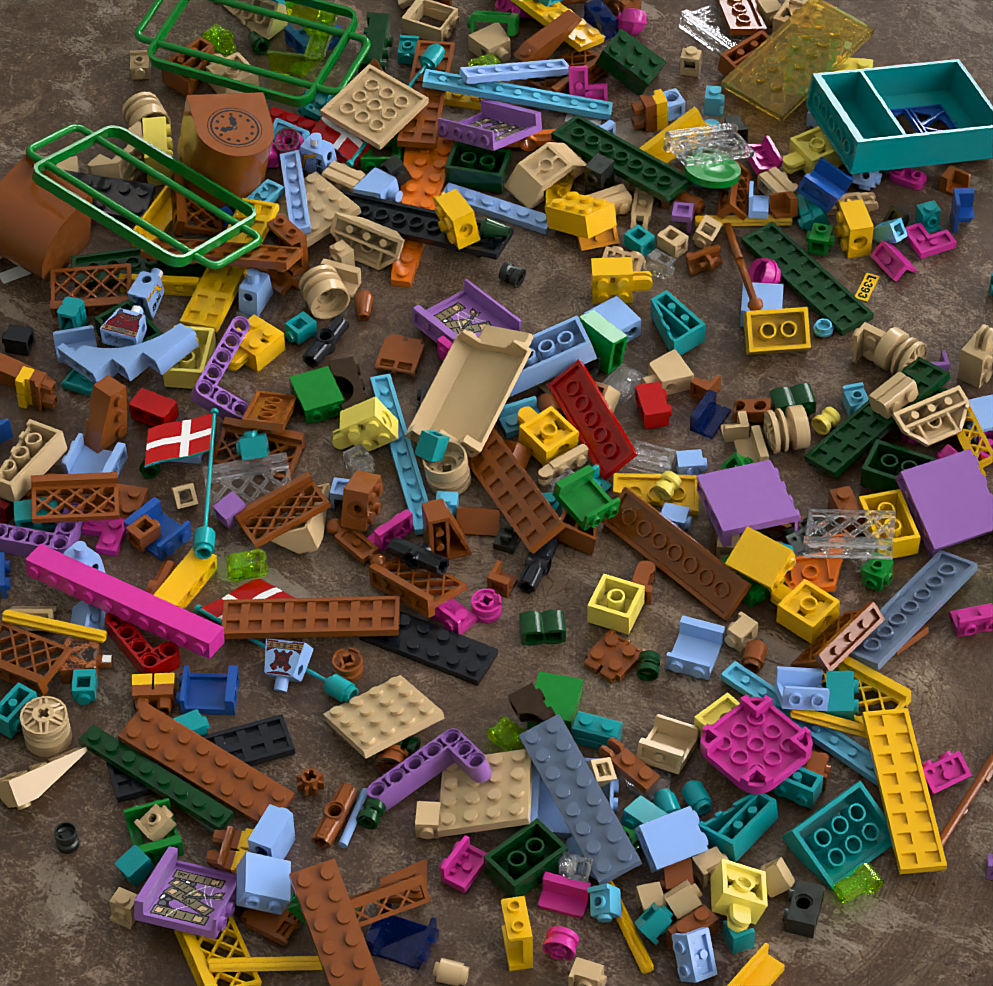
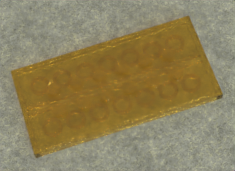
M808 0L721 81V86L776 119L783 121L808 97L812 74L835 72L874 34V28L824 0Z

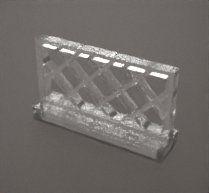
M714 4L693 12L686 9L681 13L679 27L719 56L752 36L729 35L727 30H720L719 28H727L725 23L719 22L724 20L719 8ZM706 19L717 20V22L707 21Z
M735 122L666 131L663 149L666 152H673L684 166L754 157L755 153L738 134V125Z
M287 453L212 465L211 483L219 482L224 486L218 493L210 488L209 510L211 518L216 517L213 506L218 499L224 498L221 495L227 488L236 492L238 497L242 496L248 501L245 505H248L255 501L260 492L264 494L270 493L264 489L269 481L277 484V488L286 482H290L291 476ZM208 466L202 467L205 485L207 484ZM285 470L286 476L281 482L273 478L276 472ZM256 475H262L266 478L260 486L251 481ZM240 478L245 482L240 489H237L231 483L234 479ZM248 484L257 489L251 497L243 493Z
M809 509L806 535L803 541L805 557L893 559L896 511ZM813 516L823 517L825 520L817 524L813 520ZM838 517H845L847 519L841 524L835 521ZM860 517L868 519V521L862 525L858 523L856 520ZM882 518H891L885 525L879 522ZM831 523L835 528L829 532L825 531L823 527ZM852 523L856 529L849 533L844 528ZM873 524L879 528L873 533L867 530ZM819 531L823 536L813 537L811 535ZM839 531L845 535L844 537H832ZM861 532L867 536L865 538H855ZM883 532L889 537V538H876L877 536H879V535L882 534Z

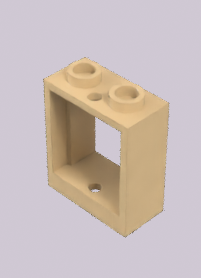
M415 0L401 18L403 33L419 36V38L428 41L440 42L448 39L453 29L460 22L458 8L432 0ZM425 15L444 21V23L438 28L419 21Z

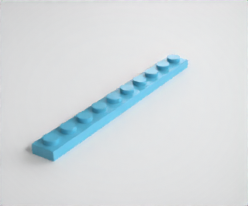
M425 69L422 87L603 120H610L613 102L497 81L492 83L466 84L458 74Z
M390 374L370 377L374 397L376 396L398 419V440L388 443L407 509L413 514L415 536L423 534L422 503L428 502V498L411 441L405 437L407 428Z
M734 661L721 673V680L744 696L748 694L749 697L764 698L767 695L772 698V705L803 729L806 726L811 731L813 743L878 786L870 751L840 731L790 718L791 709H782L775 688L738 662Z

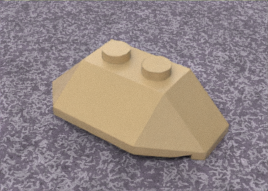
M335 213L330 232L337 242L343 240L354 250L355 261L381 270L399 260L404 239L397 231L362 217Z
M960 385L896 411L892 413V416L902 433L928 447L961 432L970 402Z

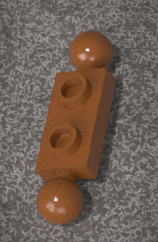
M338 518L328 521L326 528L330 534L334 535V541L361 564L364 565L370 561V565L376 563L382 566L387 563L385 556L379 554V547L358 530L341 527V520Z

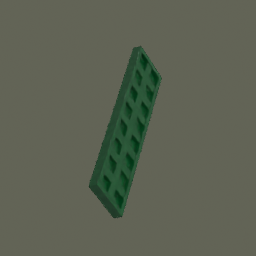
M773 221L741 238V244L757 259L769 258L774 260L781 270L780 280L822 319L830 320L834 330L841 336L860 327L864 322L867 323L873 319L874 313Z
M918 357L901 371L906 377L915 380L919 394L913 402H909L903 408L929 398L951 378L950 373ZM868 400L805 454V462L836 479L866 453L877 439H882L897 423L893 416L886 419L881 414L873 411Z

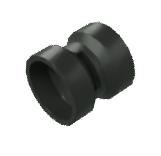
M506 261L501 266L498 277L502 281H509L511 285L519 287L525 279L526 270L519 266L515 267L513 263Z
M67 821L57 824L54 828L57 849L64 854L75 852L80 844L76 826Z

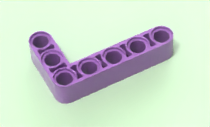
M237 316L232 320L190 394L194 403L209 412L212 408H217L219 410L218 417L223 420L225 416L242 420L249 406L245 401L217 386L249 330L250 324L242 316ZM199 390H203L205 394L200 393ZM217 400L221 401L224 405L219 404Z
M70 503L75 508L80 505L79 503ZM64 508L62 515L69 514L71 511ZM84 521L58 522L54 533L0 523V552L28 557L42 544L63 554L74 543L79 541Z
M452 728L443 732L371 783L367 788V794L370 798L381 800L385 804L387 811L453 763H456L477 783L487 781L491 777L492 771L485 755L461 731Z

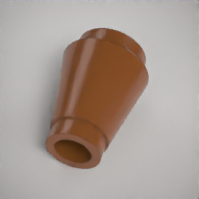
M360 290L354 296L356 314L359 321L369 320L374 297L367 290Z

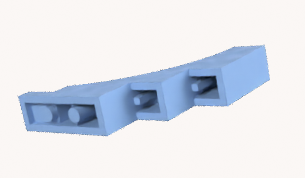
M179 323L171 330L154 339L132 346L97 348L82 345L76 350L62 343L57 349L64 363L96 384L106 376L113 377L117 373L132 381L148 367L163 375L199 345L196 340V332L191 327L187 328L182 323Z

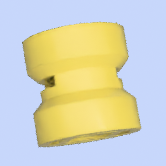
M826 407L822 410L821 415L819 414L812 419V426L820 435H826L831 431L832 427H836L841 422V417L834 408Z
M665 471L661 475V480L657 481L653 486V491L659 498L669 501L674 495V490L681 486L682 481L672 471Z

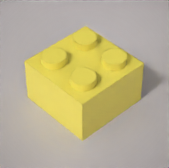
M603 574L587 605V622L629 635L644 604L645 586Z

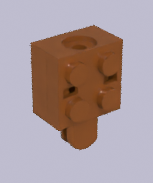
M356 470L343 489L341 527L366 532L370 524L373 525L375 517L380 515L382 503L379 502L383 492L381 475Z

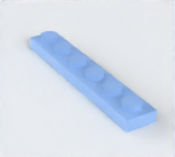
M564 59L471 66L460 67L459 75L466 84L492 83L494 81H511L515 79L527 80L528 78H545L550 76L561 77L562 75H568L569 65Z
M299 150L280 154L289 220L303 233H311Z
M448 183L442 191L447 193L457 189L474 212L545 235L550 229L547 226L546 214L452 183Z

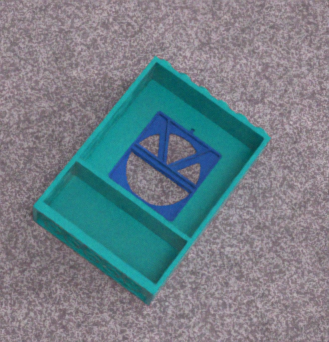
M959 59L812 74L806 107L850 174L993 158V106ZM904 114L917 133L906 134L895 117ZM915 114H923L930 117L920 122ZM940 120L949 130L942 131L928 128V126Z

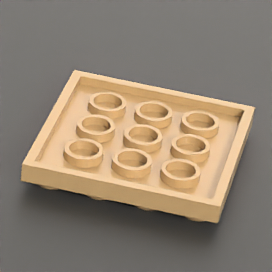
M369 64L329 101L320 112L321 116L381 150L429 103V99Z
M316 171L304 178L312 230L311 233H306L307 248L331 233L330 230L335 213L352 216L361 214V209L357 204ZM284 194L275 202L280 208L276 217L283 214L289 220L286 194Z
M401 675L392 677L389 681L351 698L349 703L345 702L323 713L325 722L365 759L445 719L443 711Z
M521 749L485 755L492 775L487 781L482 783L473 781L456 763L443 770L440 792L439 828H437L439 837L530 824L533 761L527 750Z

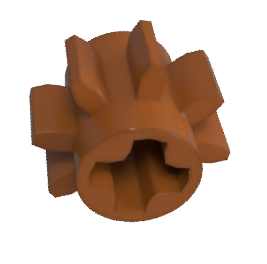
M316 768L303 769L302 774L296 776L298 792L303 791L305 797L318 796L320 789L323 790L325 788L323 773L318 774Z

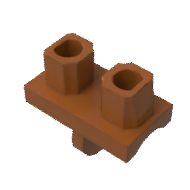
M718 244L706 246L695 253L689 252L685 254L688 273L694 275L705 270L711 272L714 270V267L722 265L721 247Z

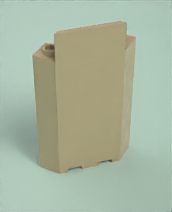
M490 325L483 327L479 337L471 331L465 329L461 331L454 339L405 437L418 444L421 431L433 429L450 437L449 440L461 444L465 448L467 457L473 458L482 451L532 352L529 346L534 336L530 333Z

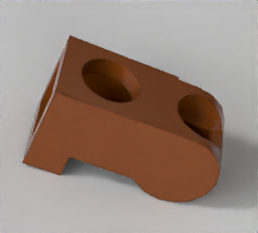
M771 398L740 399L735 401L733 404V421L737 423L738 412L746 411L748 422H763L764 426V413L766 410H772Z
M644 560L637 564L632 582L645 586L644 604L651 605L653 599V586L651 585L655 582V565L651 561Z

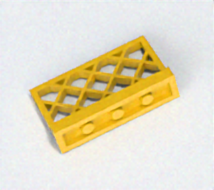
M847 656L835 668L837 671H854V679L859 680V693L861 692L863 701L859 702V707L864 706L866 712L869 711L867 705L880 703L882 710H885L883 702L893 701L898 704L895 709H903L904 707L907 708L911 702L910 689L850 656ZM824 672L822 679L824 678L825 680H822V686L826 685V673ZM873 690L878 693L879 698L866 700L864 692ZM854 715V721L863 724L862 716Z
M233 916L228 917V923L224 931H220L219 939H212L174 929L197 986H218L217 981L219 978L230 982V986H261L262 981L257 971L244 972L253 978L252 981L244 982L238 979L242 972H237L235 977L223 972H209L208 970L209 958H224L215 954L218 947L230 951L227 958L232 957L234 953L242 957H250ZM225 935L236 939L234 946L222 941ZM203 940L214 945L211 952L201 948L200 945Z

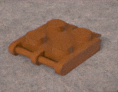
M391 334L389 338L385 337L374 370L379 371L382 369L392 371L393 374L399 372L415 377L425 351L423 339L408 337V340L405 341V336Z
M610 629L585 654L584 667L595 674L599 672V676L611 684L616 680L621 682L639 664V654L645 649H639L631 644V640L623 639L616 634L615 630Z
M290 903L281 915L246 908L241 915V921L245 923L247 929L282 946H286L288 937L293 930H297L300 926V919L287 910Z

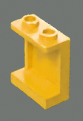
M747 526L725 565L733 571L739 572L767 587L770 592L774 593L776 589H780L783 585L784 575L787 570L790 571L793 568L796 559L792 549Z
M525 896L502 899L501 906L505 925L501 926L509 971L533 968V936Z

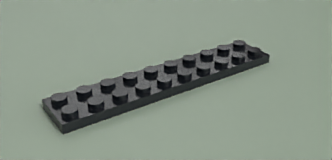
M339 190L360 207L361 214L357 215V217L368 219L395 230L405 240L497 260L514 234L513 227H511L508 238L484 237V235L480 234L482 220L476 219L480 240L459 250L454 243L451 244L449 242L446 232L442 233L438 225L440 219L435 210Z

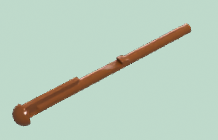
M725 223L724 229L749 297L748 308L750 311L761 310L763 308V301L757 298L731 223Z
M993 751L940 834L942 847L946 844L962 816L967 813V807L983 783H988L993 776Z

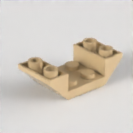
M137 121L128 130L143 139L141 122ZM127 143L124 151L145 163L144 153ZM99 154L87 164L89 174L110 178L131 179L135 181L144 173L117 155L111 160Z
M547 142L517 164L504 187L524 207L533 209L544 201V190L567 174L571 175L574 179L585 172L587 164L565 143Z

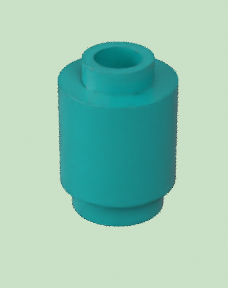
M691 780L684 785L681 794L688 806H691L692 811L695 810L698 816L708 813L712 809V800L702 782Z
M661 789L654 794V805L666 813L670 814L681 810L675 794L670 789Z

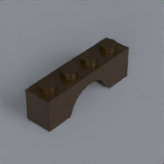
M353 356L329 360V369L339 389L352 396L341 405V409L345 410L368 400V394L363 393L365 390L363 378L359 379V376H361L359 364H355Z
M533 683L508 695L510 706L520 722L540 724L556 716L552 707L549 706L547 708L544 701L546 699L541 689H536Z

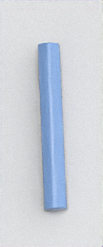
M362 788L338 843L341 848H347L358 823L356 816L363 809L362 805L365 799L369 797L367 788Z

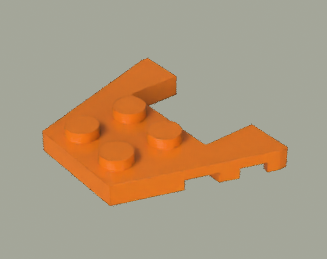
M848 534L828 535L830 553L796 556V564L784 575V585L794 590L806 579L825 592H834L848 542Z

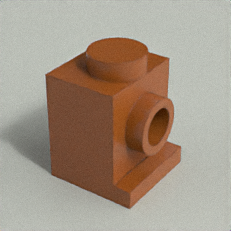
M147 514L143 515L126 527L128 542L141 553L145 552L147 546L161 537L159 522L156 519H151Z
M812 751L806 769L823 776L822 791H825L827 779H829L832 765L828 764L829 755L823 752Z

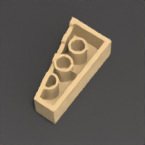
M31 419L28 420L25 432H21L18 444L13 446L10 451L11 456L8 460L4 461L0 468L1 498L13 503L19 501L31 489V475H44L68 450L63 431Z

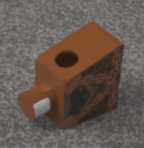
M70 637L64 638L63 645L70 647L72 653L59 669L62 684H72L74 669H96L97 678H99L100 668L113 667V655H102L100 643Z

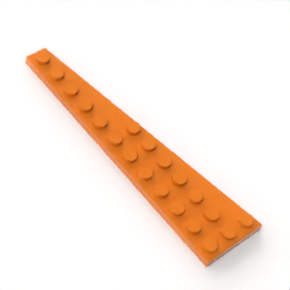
M438 134L436 149L405 147L403 164L412 178L401 185L400 191H402L403 197L399 203L435 210L433 196H440V193L444 190L445 165L455 142L454 140L439 137ZM404 239L400 258L393 262L391 285L411 288L425 244Z

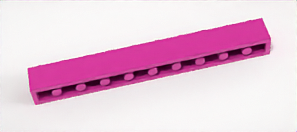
M40 544L25 559L26 575L32 579L39 580L50 587L65 592L69 596L102 609L104 612L115 615L123 621H128L143 630L156 634L160 638L167 639L180 647L193 651L197 655L210 659L224 644V627L45 545Z

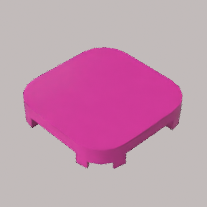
M748 694L741 697L740 704L713 725L706 724L702 729L700 749L703 757L737 787L751 794H764L773 790L810 759L812 752L811 731L806 726L803 729L772 705L773 699L767 695L764 698L749 697Z

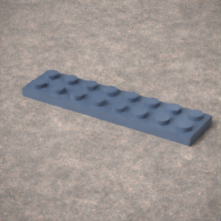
M940 550L880 609L885 620L848 656L879 671L978 570L977 563Z
M560 714L520 734L519 737L598 883L600 885L605 884L641 865V859Z

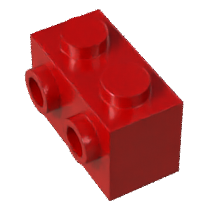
M660 381L635 385V402L644 429L669 426L672 407L666 402L667 393L665 389H662Z
M141 388L128 404L131 419L152 427L174 422L179 416L177 401Z

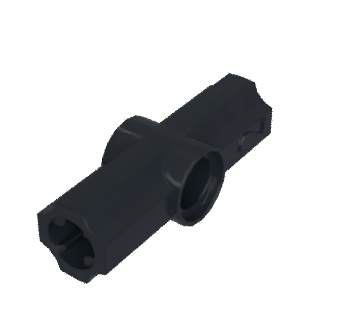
M340 315L333 317L325 328L317 331L316 340L302 356L307 366L311 368L318 367L327 355L335 351V344L349 328V322Z
M395 536L387 546L389 554L403 559L406 565L414 570L421 567L442 576L446 573L449 566V559L432 552L431 548L423 542L415 545Z
M555 537L534 554L529 552L525 561V569L517 582V587L522 592L527 594L535 592L543 575L547 576L549 573L552 558L559 546V541Z

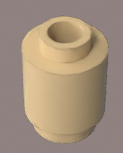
M441 958L440 962L435 963L433 976H436V982L452 986H465L470 967L464 966V963Z

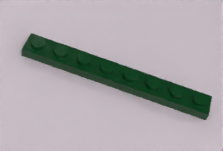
M94 724L78 739L79 745L87 747V750L161 797L169 798L171 803L212 829L223 830L234 818L233 811Z

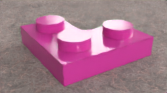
M587 65L568 66L569 95L608 101L607 83L588 84Z
M921 222L905 227L908 235L905 238L920 259L956 248L957 242L948 230L929 235Z
M119 517L120 520L84 521L82 534L100 537L96 546L97 554L117 557L126 536L123 522L126 518Z

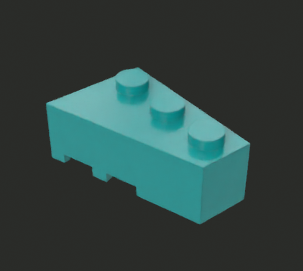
M665 290L651 298L650 316L669 352L676 349L681 356L705 342L706 324L670 292Z
M749 794L733 803V807L725 812L720 810L715 813L714 818L705 823L703 821L699 822L698 826L701 833L704 832L708 839L707 847L711 849L717 846L721 853H725L729 860L736 863L778 819L776 799L766 794Z

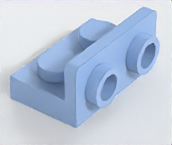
M701 927L685 934H672L673 949L678 966L677 970L682 982L697 983L718 975L708 927Z

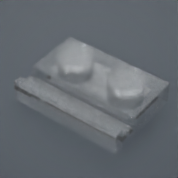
M623 363L602 383L621 392L617 404L622 405L635 393V385H641V378L646 376L632 367H626V364Z
M637 440L634 449L638 455L627 463V468L651 474H663L665 471H671L676 459L677 450Z

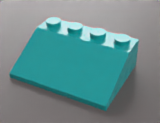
M861 781L848 787L782 836L793 854L830 890L836 888L892 846L886 816Z

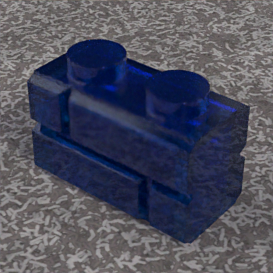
M591 0L584 4V20L592 27L598 29L601 35L606 36L605 40L613 38L618 33V19L603 1Z

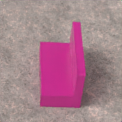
M883 240L870 254L875 262L896 282L906 270L913 273L917 271L912 263L894 245Z
M545 871L543 890L538 901V908L582 919L590 900V893L587 892V888L591 887V883Z

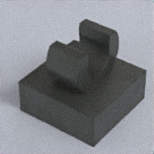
M892 204L883 221L901 218L903 224L907 225L911 218L900 206Z
M505 525L504 528H500L493 542V549L514 554L521 538L514 532L513 527Z

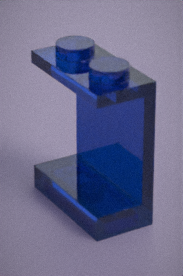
M385 904V906L392 909V904ZM383 908L381 913H384L388 910ZM393 915L373 922L365 941L371 955L419 970L422 963L427 962L429 958L430 946L432 942L436 943L439 929H437L436 918L433 917L428 926Z

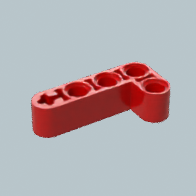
M110 613L106 614L105 622L109 637L140 674H152L154 681V673H170L180 666L181 659L178 645L167 641L152 648L132 623L123 621L121 618Z

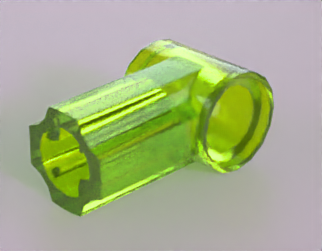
M867 862L860 865L851 876L835 883L833 889L838 900L847 903L865 892L867 894L877 892L883 886L884 880L874 867Z

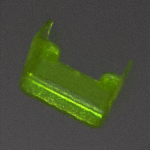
M285 1L288 15L332 27L336 25L339 16L337 14ZM304 27L305 33L310 35L305 54L268 50L270 71L288 76H305L324 60L332 34Z

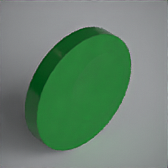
M698 153L685 160L683 172L688 180L699 186L721 189L734 186L739 182L741 168L736 161L727 156L716 153Z

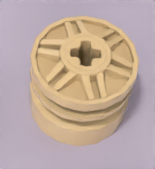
M140 92L134 94L123 105L122 116L130 128L137 121L141 122L142 135V118L165 116L166 124L171 126L167 112L153 93Z
M319 265L311 268L301 277L298 285L299 291L311 313L316 318L330 319L336 317L349 305V292L333 267Z
M893 327L879 341L873 355V362L883 370L890 371L894 376L899 371H903L918 357L925 359L927 345L914 337L910 338L909 334L903 330Z
M802 405L787 407L785 416L780 408L775 409L774 412L773 410L765 411L764 433L772 454L779 453L780 449L782 452H787L789 442L793 450L809 448L811 440L810 427L806 411Z
M449 440L442 461L430 462L423 458L427 484L430 491L437 495V491L458 492V495H460L471 484L467 453L465 448L458 442Z
M51 696L37 697L25 704L20 713V721L27 749L39 757H52L65 751L72 740L66 705L61 700Z

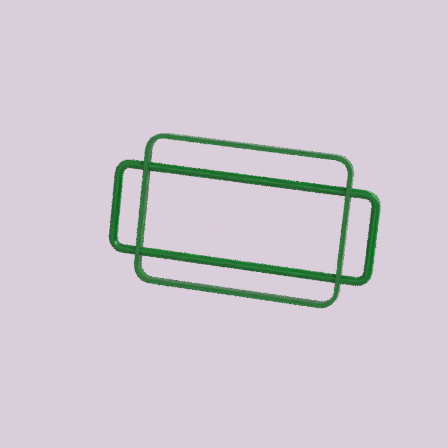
M154 0L134 32L135 38L139 42L150 45L147 50L149 62L157 69L243 93L263 92L265 99L293 107H303L310 104L318 92L337 95L350 83L371 46L368 37L354 33L358 22L356 12L352 8L324 0L285 1L348 17L352 21L346 30L236 0H207L340 36L341 39L314 83L165 42L164 39L190 0H179L155 38H150L142 35V32L163 2V0ZM349 40L362 42L361 50L339 86L334 88L324 86L323 83ZM158 48H162L310 90L303 96H292L154 57Z
M70 124L30 144L26 148L27 156L36 162L32 174L33 182L164 264L173 267H183L196 261L209 269H221L262 243L261 235L250 228L254 225L257 211L255 207L123 127L109 125L93 132L82 125ZM71 132H79L86 136L46 158L34 152ZM114 137L123 140L243 213L247 218L242 221L237 220L112 144L106 138ZM97 143L229 223L232 227L198 247L191 249L57 167L56 164ZM49 170L182 252L183 255L168 252L41 172ZM242 232L254 239L219 261H211L203 256Z

